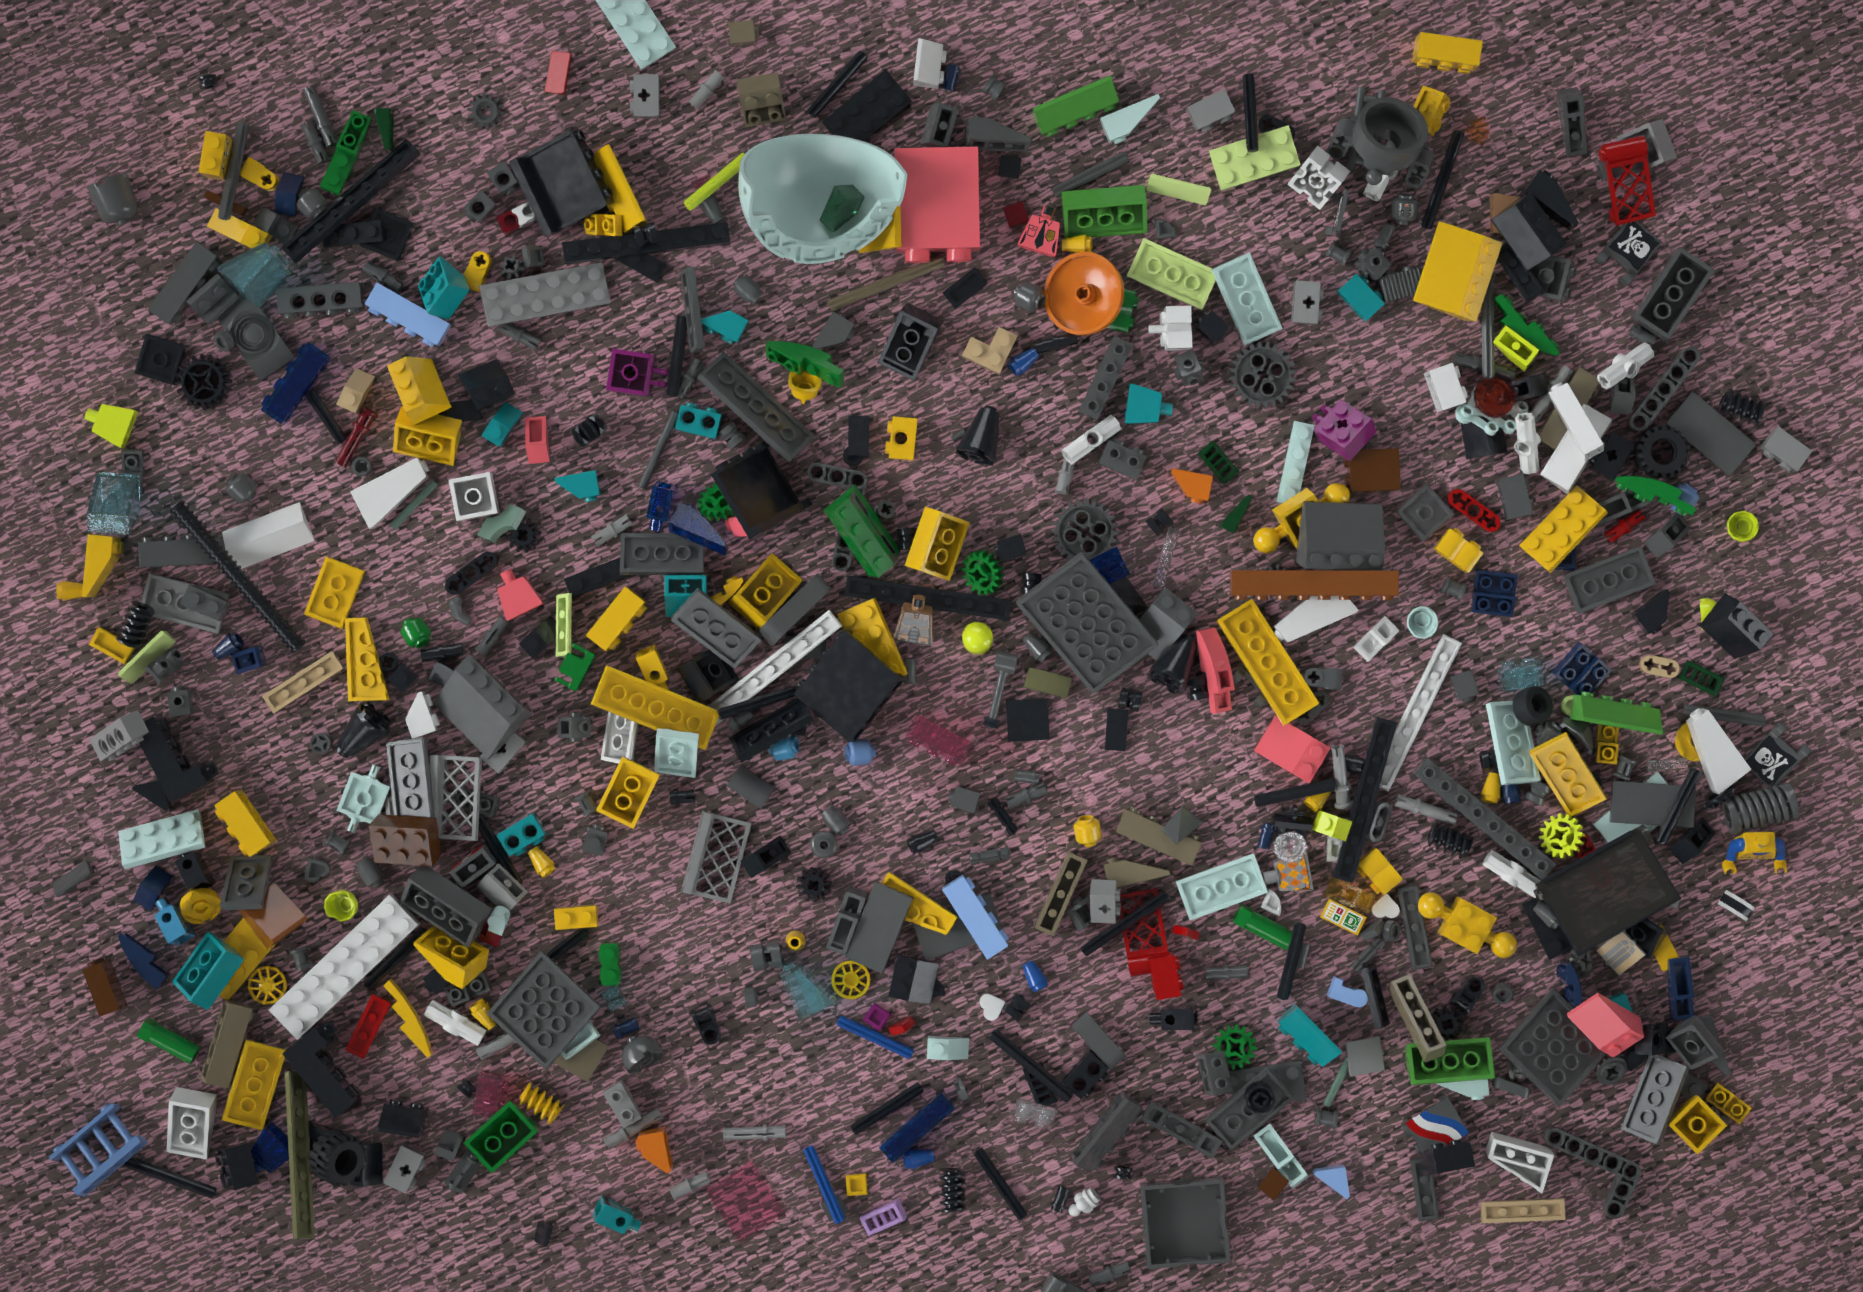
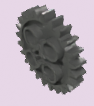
M1259 341L1257 348H1255L1251 343L1249 344V351L1244 347L1242 348L1244 355L1236 354L1238 361H1231L1235 368L1229 369V372L1234 373V376L1229 377L1228 380L1234 381L1235 384L1230 388H1237L1238 391L1234 395H1242L1240 402L1247 399L1248 407L1253 402L1256 409L1259 408L1260 404H1263L1264 409H1267L1268 403L1275 407V400L1282 403V395L1289 397L1286 390L1294 389L1289 385L1290 382L1296 381V379L1291 377L1296 371L1290 370L1294 362H1287L1290 355L1285 357L1282 355L1285 350L1284 348L1279 352L1276 351L1277 344L1270 348L1269 342H1266L1265 346L1262 347ZM1254 356H1259L1262 359L1261 367H1255L1252 364ZM1270 358L1271 362L1265 372V375L1268 377L1261 381L1258 391L1254 392V388L1260 378L1257 372L1263 371L1267 359ZM1272 365L1280 366L1281 374L1279 376L1271 373ZM1245 375L1253 377L1254 384L1252 386L1244 384L1243 378ZM1266 383L1273 387V392L1270 395L1262 391V386Z
M1077 498L1076 505L1073 506L1071 502H1068V509L1061 507L1062 515L1055 514L1059 521H1052L1057 526V528L1051 529L1052 533L1057 534V536L1052 538V541L1059 542L1055 545V548H1062L1061 556L1067 553V561L1082 551L1094 565V558L1101 562L1102 554L1107 557L1109 556L1106 551L1107 549L1114 550L1110 544L1111 542H1117L1113 535L1119 534V532L1113 530V528L1118 523L1111 522L1115 515L1108 516L1107 514L1110 509L1102 510L1104 505L1102 502L1096 506L1095 499L1088 504L1087 498H1084L1083 503H1080ZM1080 512H1085L1087 515V519L1083 523H1079L1076 520V516ZM1072 521L1083 529L1088 527V531L1100 538L1101 541L1097 542L1088 535L1082 537V533L1069 525V522ZM1097 523L1104 524V531L1097 534L1094 532V526ZM1068 530L1076 532V537L1073 540H1066L1065 534ZM1092 541L1094 544L1091 551H1084V542Z

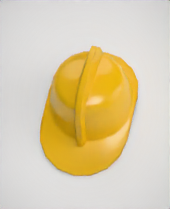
M806 370L801 375L790 371L788 387L791 389L792 395L801 400L802 404H805L806 400L815 398L821 387L822 379L809 374Z

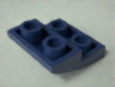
M1476 568L1471 612L1513 617L1518 574Z
M1578 641L1551 673L1576 695H1581V692L1593 693L1612 670Z
M1560 960V965H1557L1556 975L1560 977L1561 982L1568 985L1564 987V998H1568L1567 1002L1573 1006H1579L1582 1004V993L1577 974L1570 963Z

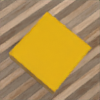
M866 1173L845 1175L847 1196L868 1195Z

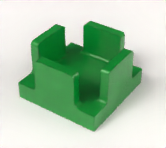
M573 643L571 647L585 653L584 658L572 652L571 654L567 653L559 668V672L571 677L572 682L556 676L554 680L576 692L583 683L597 653Z

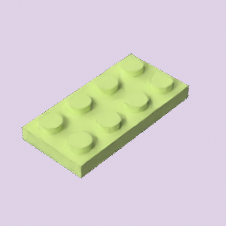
M1289 125L1259 134V150L1257 152L1247 151L1246 139L1209 150L1221 191L1301 166Z
M1143 238L1126 276L1199 310H1203L1216 281L1211 271L1212 268Z

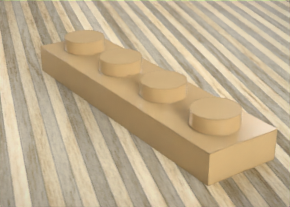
M331 651L262 697L273 714H275L343 670L344 667L335 653Z
M1564 1198L1480 1201L1482 1223L1565 1220Z

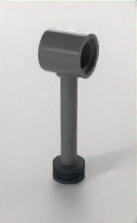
M1001 650L997 652L993 670L999 671L989 716L984 717L985 723L982 724L987 726L988 729L999 728L997 723H1000V720H997L1006 677L1007 674L1014 675L1018 654Z

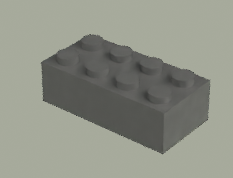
M1683 248L1675 249L1630 319L1661 340H1669L1715 269Z
M419 866L410 876L399 902L468 948L481 933L491 911V908L485 903L471 896L467 891L462 890L427 866Z

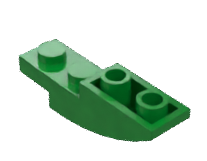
M352 110L336 145L334 156L320 184L321 189L340 196L361 152L372 117Z
M1501 293L1493 299L1495 305L1505 316L1499 321L1503 327H1509L1536 347L1539 353L1552 357L1560 353L1557 350L1559 348L1557 343L1552 338L1548 339L1544 334L1546 332L1545 328L1539 322L1532 321L1526 325V318L1520 311L1516 312L1512 307L1514 304L1507 295L1503 296Z
M768 341L766 343V357L770 361L784 366L787 370L799 375L806 370L809 374L817 376L826 383L838 388L844 384V370L832 364L830 354L798 343Z
M1617 476L1614 480L1618 482L1616 487L1625 492L1630 489L1636 493L1634 497L1644 503L1646 500L1651 502L1654 496L1657 495L1659 496L1657 501L1666 506L1671 503L1677 507L1675 511L1685 517L1687 514L1692 516L1696 510L1695 507L1678 498L1682 490L1660 480L1641 476Z

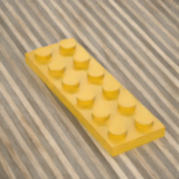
M1250 599L1216 621L1283 726L1319 704L1253 599Z
M607 665L591 702V705L657 731V728L699 734L698 748L706 750L719 718L717 710Z

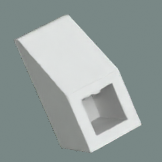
M424 691L417 693L405 719L412 739L437 731V726L440 725L436 713L432 714L430 706H433L429 694L425 695Z

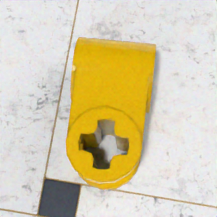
M251 157L247 158L240 170V176L267 191H275L280 181L275 173ZM266 178H270V180L272 181V183H271V184H267V182L265 181V179H266Z
M482 251L475 252L463 274L469 289L480 293L479 286L485 284L492 265V258L489 254ZM483 257L486 263L485 265L481 264L479 267L477 259Z

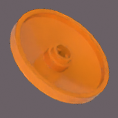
M1077 252L1068 255L1053 267L1046 279L1044 286V295L1046 296L1045 309L1053 323L1068 333L1079 336L1096 334L1107 328L1116 319L1122 308L1124 284L1120 272L1110 260L1096 253Z

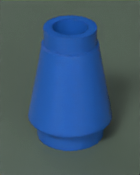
M1031 348L1010 358L1011 361L1007 364L1015 376L1023 375L1039 358V355L1035 349Z
M1033 960L1022 966L1029 988L1034 993L1048 986L1047 977Z
M908 1149L907 1152H903L905 1169L910 1168L913 1170L934 1162L933 1151Z

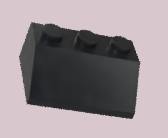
M1531 193L1520 196L1491 219L1496 229L1526 270L1547 259L1567 244Z
M1724 593L1699 625L1734 659L1761 650L1773 635L1741 601Z

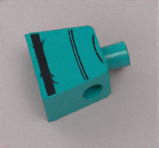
M601 1195L592 1213L596 1223L622 1234H625L627 1229L637 1233L642 1224V1221L633 1218L634 1215L631 1209Z

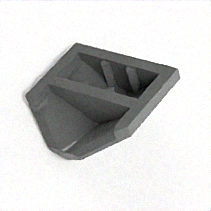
M1565 715L1560 726L1562 728L1565 727L1587 749V753L1590 755L1595 745L1590 723L1572 720L1570 716Z

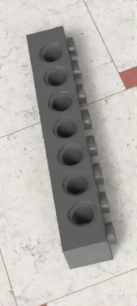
M1424 757L1412 772L1416 778L1539 879L1543 880L1556 865V863L1428 758Z

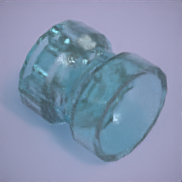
M615 985L600 994L601 998L606 1000L609 1012L628 1003L625 996L621 995L619 985Z

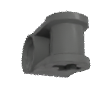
M1310 668L1303 672L1302 677L1309 687L1341 690L1343 669ZM1312 672L1314 676H1317V680H1313V683H1311V679H1308V675H1311Z

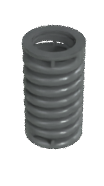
M1790 783L1780 784L1777 787L1772 786L1770 789L1764 788L1755 792L1751 791L1747 794L1742 793L1739 796L1734 795L1729 797L1727 801H1723L1722 804L1725 823L1731 834L1740 833L1743 829L1748 831L1750 827L1756 829L1758 825L1764 827L1766 823L1767 825H1772L1774 822L1780 823L1781 819L1786 822L1799 818L1797 797Z

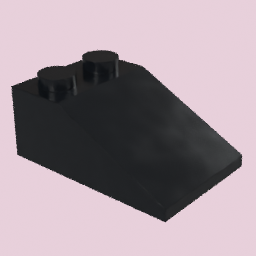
M1541 170L1537 171L1519 195L1531 193L1546 215L1569 231L1577 227L1579 222L1558 183L1553 179L1554 176L1546 170L1543 172Z
M906 303L897 317L877 363L915 381L944 321Z

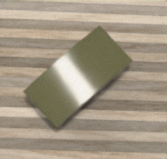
M1029 667L1024 688L1065 699L1068 696L1072 678Z

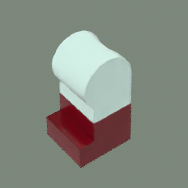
M494 907L488 918V923L482 929L478 940L498 948L510 918V912L506 907Z

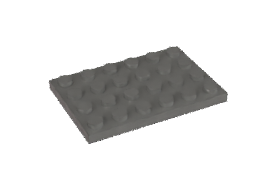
M1082 551L1016 600L1018 607L1093 694L1159 646L1158 641Z

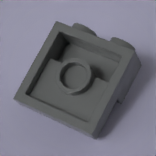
M1550 256L1530 268L1545 290V293L1539 297L1562 303L1565 302V298L1569 299L1572 289L1569 286L1570 278L1574 279L1577 267L1574 266V262L1571 259Z

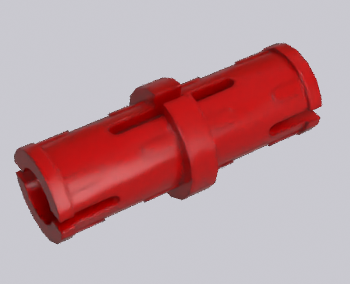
M1637 509L1627 518L1620 519L1619 523L1607 532H1604L1606 538L1613 533L1615 534L1608 541L1612 544L1625 533L1629 534L1633 527L1645 521L1644 515L1635 519L1642 512Z

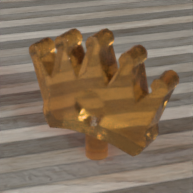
M1486 118L1471 120V129L1466 128L1465 130L1466 133H1471L1469 140L1484 145L1485 142H1482L1481 139H1488V136H1484L1483 133L1490 132L1483 129V127H1487L1489 124L1481 123Z

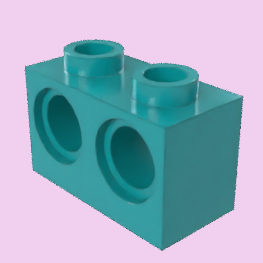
M686 402V406L680 405L675 430L717 440L722 415L718 414L719 410L706 407L705 411L698 409L696 404ZM688 412H692L695 416L694 421L690 424L685 423L683 420L684 415ZM707 417H712L715 420V425L712 428L704 427V420Z
M532 813L496 836L509 856L515 854L518 857L527 851L525 847L532 843L535 846L544 840L543 836L547 833L536 815ZM528 825L536 827L537 834L535 836L527 834L526 829ZM511 836H516L519 839L517 847L510 846L509 838Z

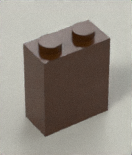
M1399 448L1360 450L1350 461L1343 458L1344 468H1348V476L1344 477V484L1349 488L1350 493L1401 490Z
M102 957L87 963L88 967L82 971L99 1017L128 1006L111 959L105 961Z

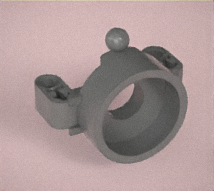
M1390 97L1377 98L1368 102L1361 110L1359 117L1351 114L1350 119H1340L1327 149L1330 157L1342 159L1346 155L1349 146L1354 147L1357 153L1364 159V167L1369 169L1366 174V181L1370 185H1378L1382 181V175H1389L1392 171L1408 168L1405 183L1414 189L1423 186L1434 158V153L1428 149L1429 143L1426 142L1428 126L1422 114L1409 103ZM1374 138H1387L1395 144L1397 149L1386 147Z

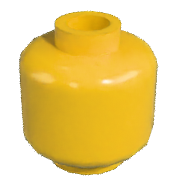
M1084 815L1077 818L1073 825L1076 841L1079 844H1083L1084 847L1095 846L1096 842L1102 838L1099 820L1092 815Z

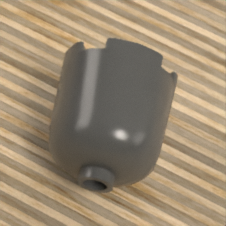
M127 174L115 175L104 179V184L97 186L96 183H93L87 187L96 210L104 222L110 224L117 223L118 226L129 223L128 218L137 212V201Z

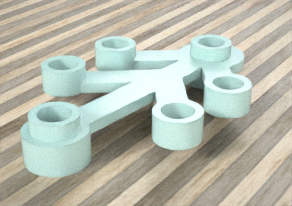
M1494 385L1490 389V395L1482 408H1474L1477 401L1481 400L1486 393L1483 387L1476 386L1471 392V398L1467 404H1460L1456 408L1455 416L1460 423L1468 424L1472 422L1482 428L1486 434L1493 436L1499 427L1507 434H1512L1516 430V423L1513 420L1505 421L1497 415L1511 414L1515 418L1518 414L1528 412L1529 410L1527 403L1524 401L1515 402L1510 406L1492 407L1504 392L1500 385ZM1481 416H1484L1485 418H1487V419L1490 420V421L1487 423V422H1485L1483 419H1481L1480 417H1481Z

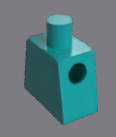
M1129 384L1124 424L1158 423L1159 415L1172 416L1173 404L1161 402L1162 393Z

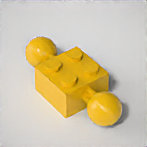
M1333 483L1325 489L1324 497L1320 500H1317L1315 494L1308 488L1272 509L1280 525L1274 529L1270 527L1259 529L1253 538L1255 548L1264 554L1272 553L1278 548L1280 539L1287 536L1289 542L1298 549L1303 501L1349 503V489L1341 483Z
M1429 892L1420 897L1418 910L1423 917L1428 919L1440 917L1444 919L1437 933L1476 954L1479 953L1484 942L1490 944L1492 952L1499 958H1509L1516 952L1517 941L1512 934L1508 932L1496 934L1490 931L1497 917L1458 896L1451 908L1444 905L1442 897L1437 893Z

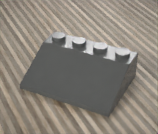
M1303 501L1296 563L1303 568L1383 570L1385 539L1382 504Z
M470 654L453 671L433 703L488 759L532 715L478 659Z
M1122 1090L1071 1154L1073 1164L1090 1173L1094 1169L1097 1171L1104 1163L1103 1157L1107 1153L1110 1155L1116 1148L1117 1144L1115 1142L1118 1138H1124L1128 1133L1130 1123L1132 1121L1136 1122L1143 1113L1141 1111L1142 1105Z

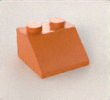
M666 1126L641 1131L635 1140L637 1151H641L643 1158L665 1173H671L673 1162Z

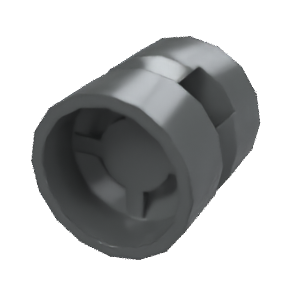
M779 941L767 942L766 946L762 944L750 945L754 972L766 970L767 966L771 969L783 967ZM766 953H771V959H766Z

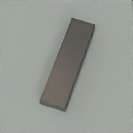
M687 267L680 274L689 348L691 353H698L704 349L695 267Z
M1418 885L1397 888L1411 969L1417 970L1433 967L1424 917L1418 910V901L1420 899Z

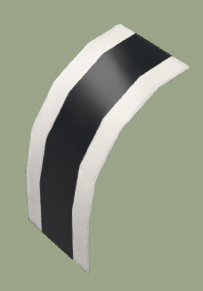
M1728 890L1724 892L1718 902L1719 905L1745 921L1748 920L1755 908Z

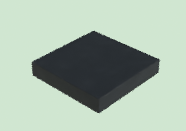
M375 207L370 221H383L385 242L360 244V246L399 262L414 223Z
M146 334L134 373L175 386L176 374L179 373V367L182 364L187 346Z
M1047 698L1006 700L1008 742L1050 740Z

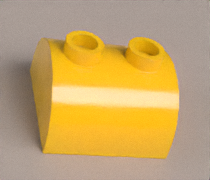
M1694 1095L1682 1103L1673 1112L1668 1123L1697 1155L1727 1126L1698 1095Z

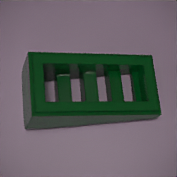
M374 108L383 146L387 152H391L393 150V111L390 108Z
M1213 440L1196 454L1223 485L1240 472ZM1214 449L1216 452L1207 459L1205 455ZM1217 455H1220L1221 458L1212 465L1211 461ZM1225 461L1227 464L1217 471L1216 467ZM1230 467L1232 471L1223 478L1221 474Z
M1249 494L1245 496L1220 523L1219 527L1232 534L1235 533L1253 497Z
M1689 660L1686 661L1678 679L1714 697H1717L1725 681L1724 677ZM1690 668H1695L1690 679L1686 678ZM1698 671H1701L1702 674L1698 682H1694ZM1707 674L1710 677L1704 687L1701 684ZM1713 679H1717L1713 690H1710L1709 687Z

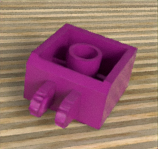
M612 348L606 390L649 398L651 386L667 388V383L664 381L652 380L653 373L669 375V370L654 368V355ZM630 368H633V371L636 372L633 378H629L626 375V371H630Z
M1340 400L1333 408L1323 404L1320 409L1326 414L1324 418L1316 413L1312 416V419L1317 423L1314 431L1318 440L1348 461L1377 432L1370 417L1343 400Z

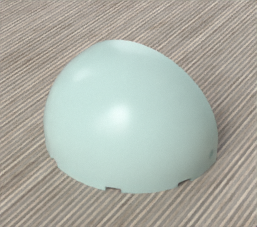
M828 134L788 135L762 142L744 154L739 169V198L744 217L750 229L770 252L783 259H791L795 263H825L844 258V254L852 250H860L884 231L893 219L892 214L896 207H900L903 200L907 172L891 154L864 141Z

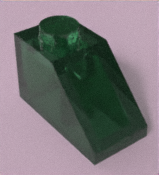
M853 184L834 186L820 221L831 232H835L858 213L865 196Z

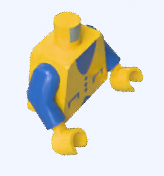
M1746 832L1729 843L1726 855L1727 860L1722 862L1725 874L1729 869H1731L1732 874H1735L1737 870L1734 861L1776 859L1774 861L1775 873L1777 874L1779 868H1783L1784 873H1786L1785 842L1775 837L1774 832Z

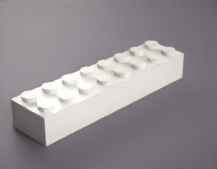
M393 893L388 895L269 1009L297 1040L306 1034L421 924L404 905L399 903L400 901Z

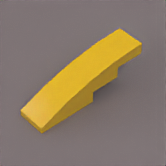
M390 979L383 986L397 1000L391 1007L405 1021L400 1029L428 1058L433 1054V1050L426 1030L407 996L394 980Z

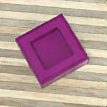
M874 1002L862 1020L880 1031L891 1016V1013Z

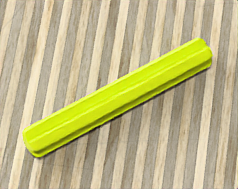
M741 153L684 200L685 207L692 211L737 174L740 169L741 159L745 153Z

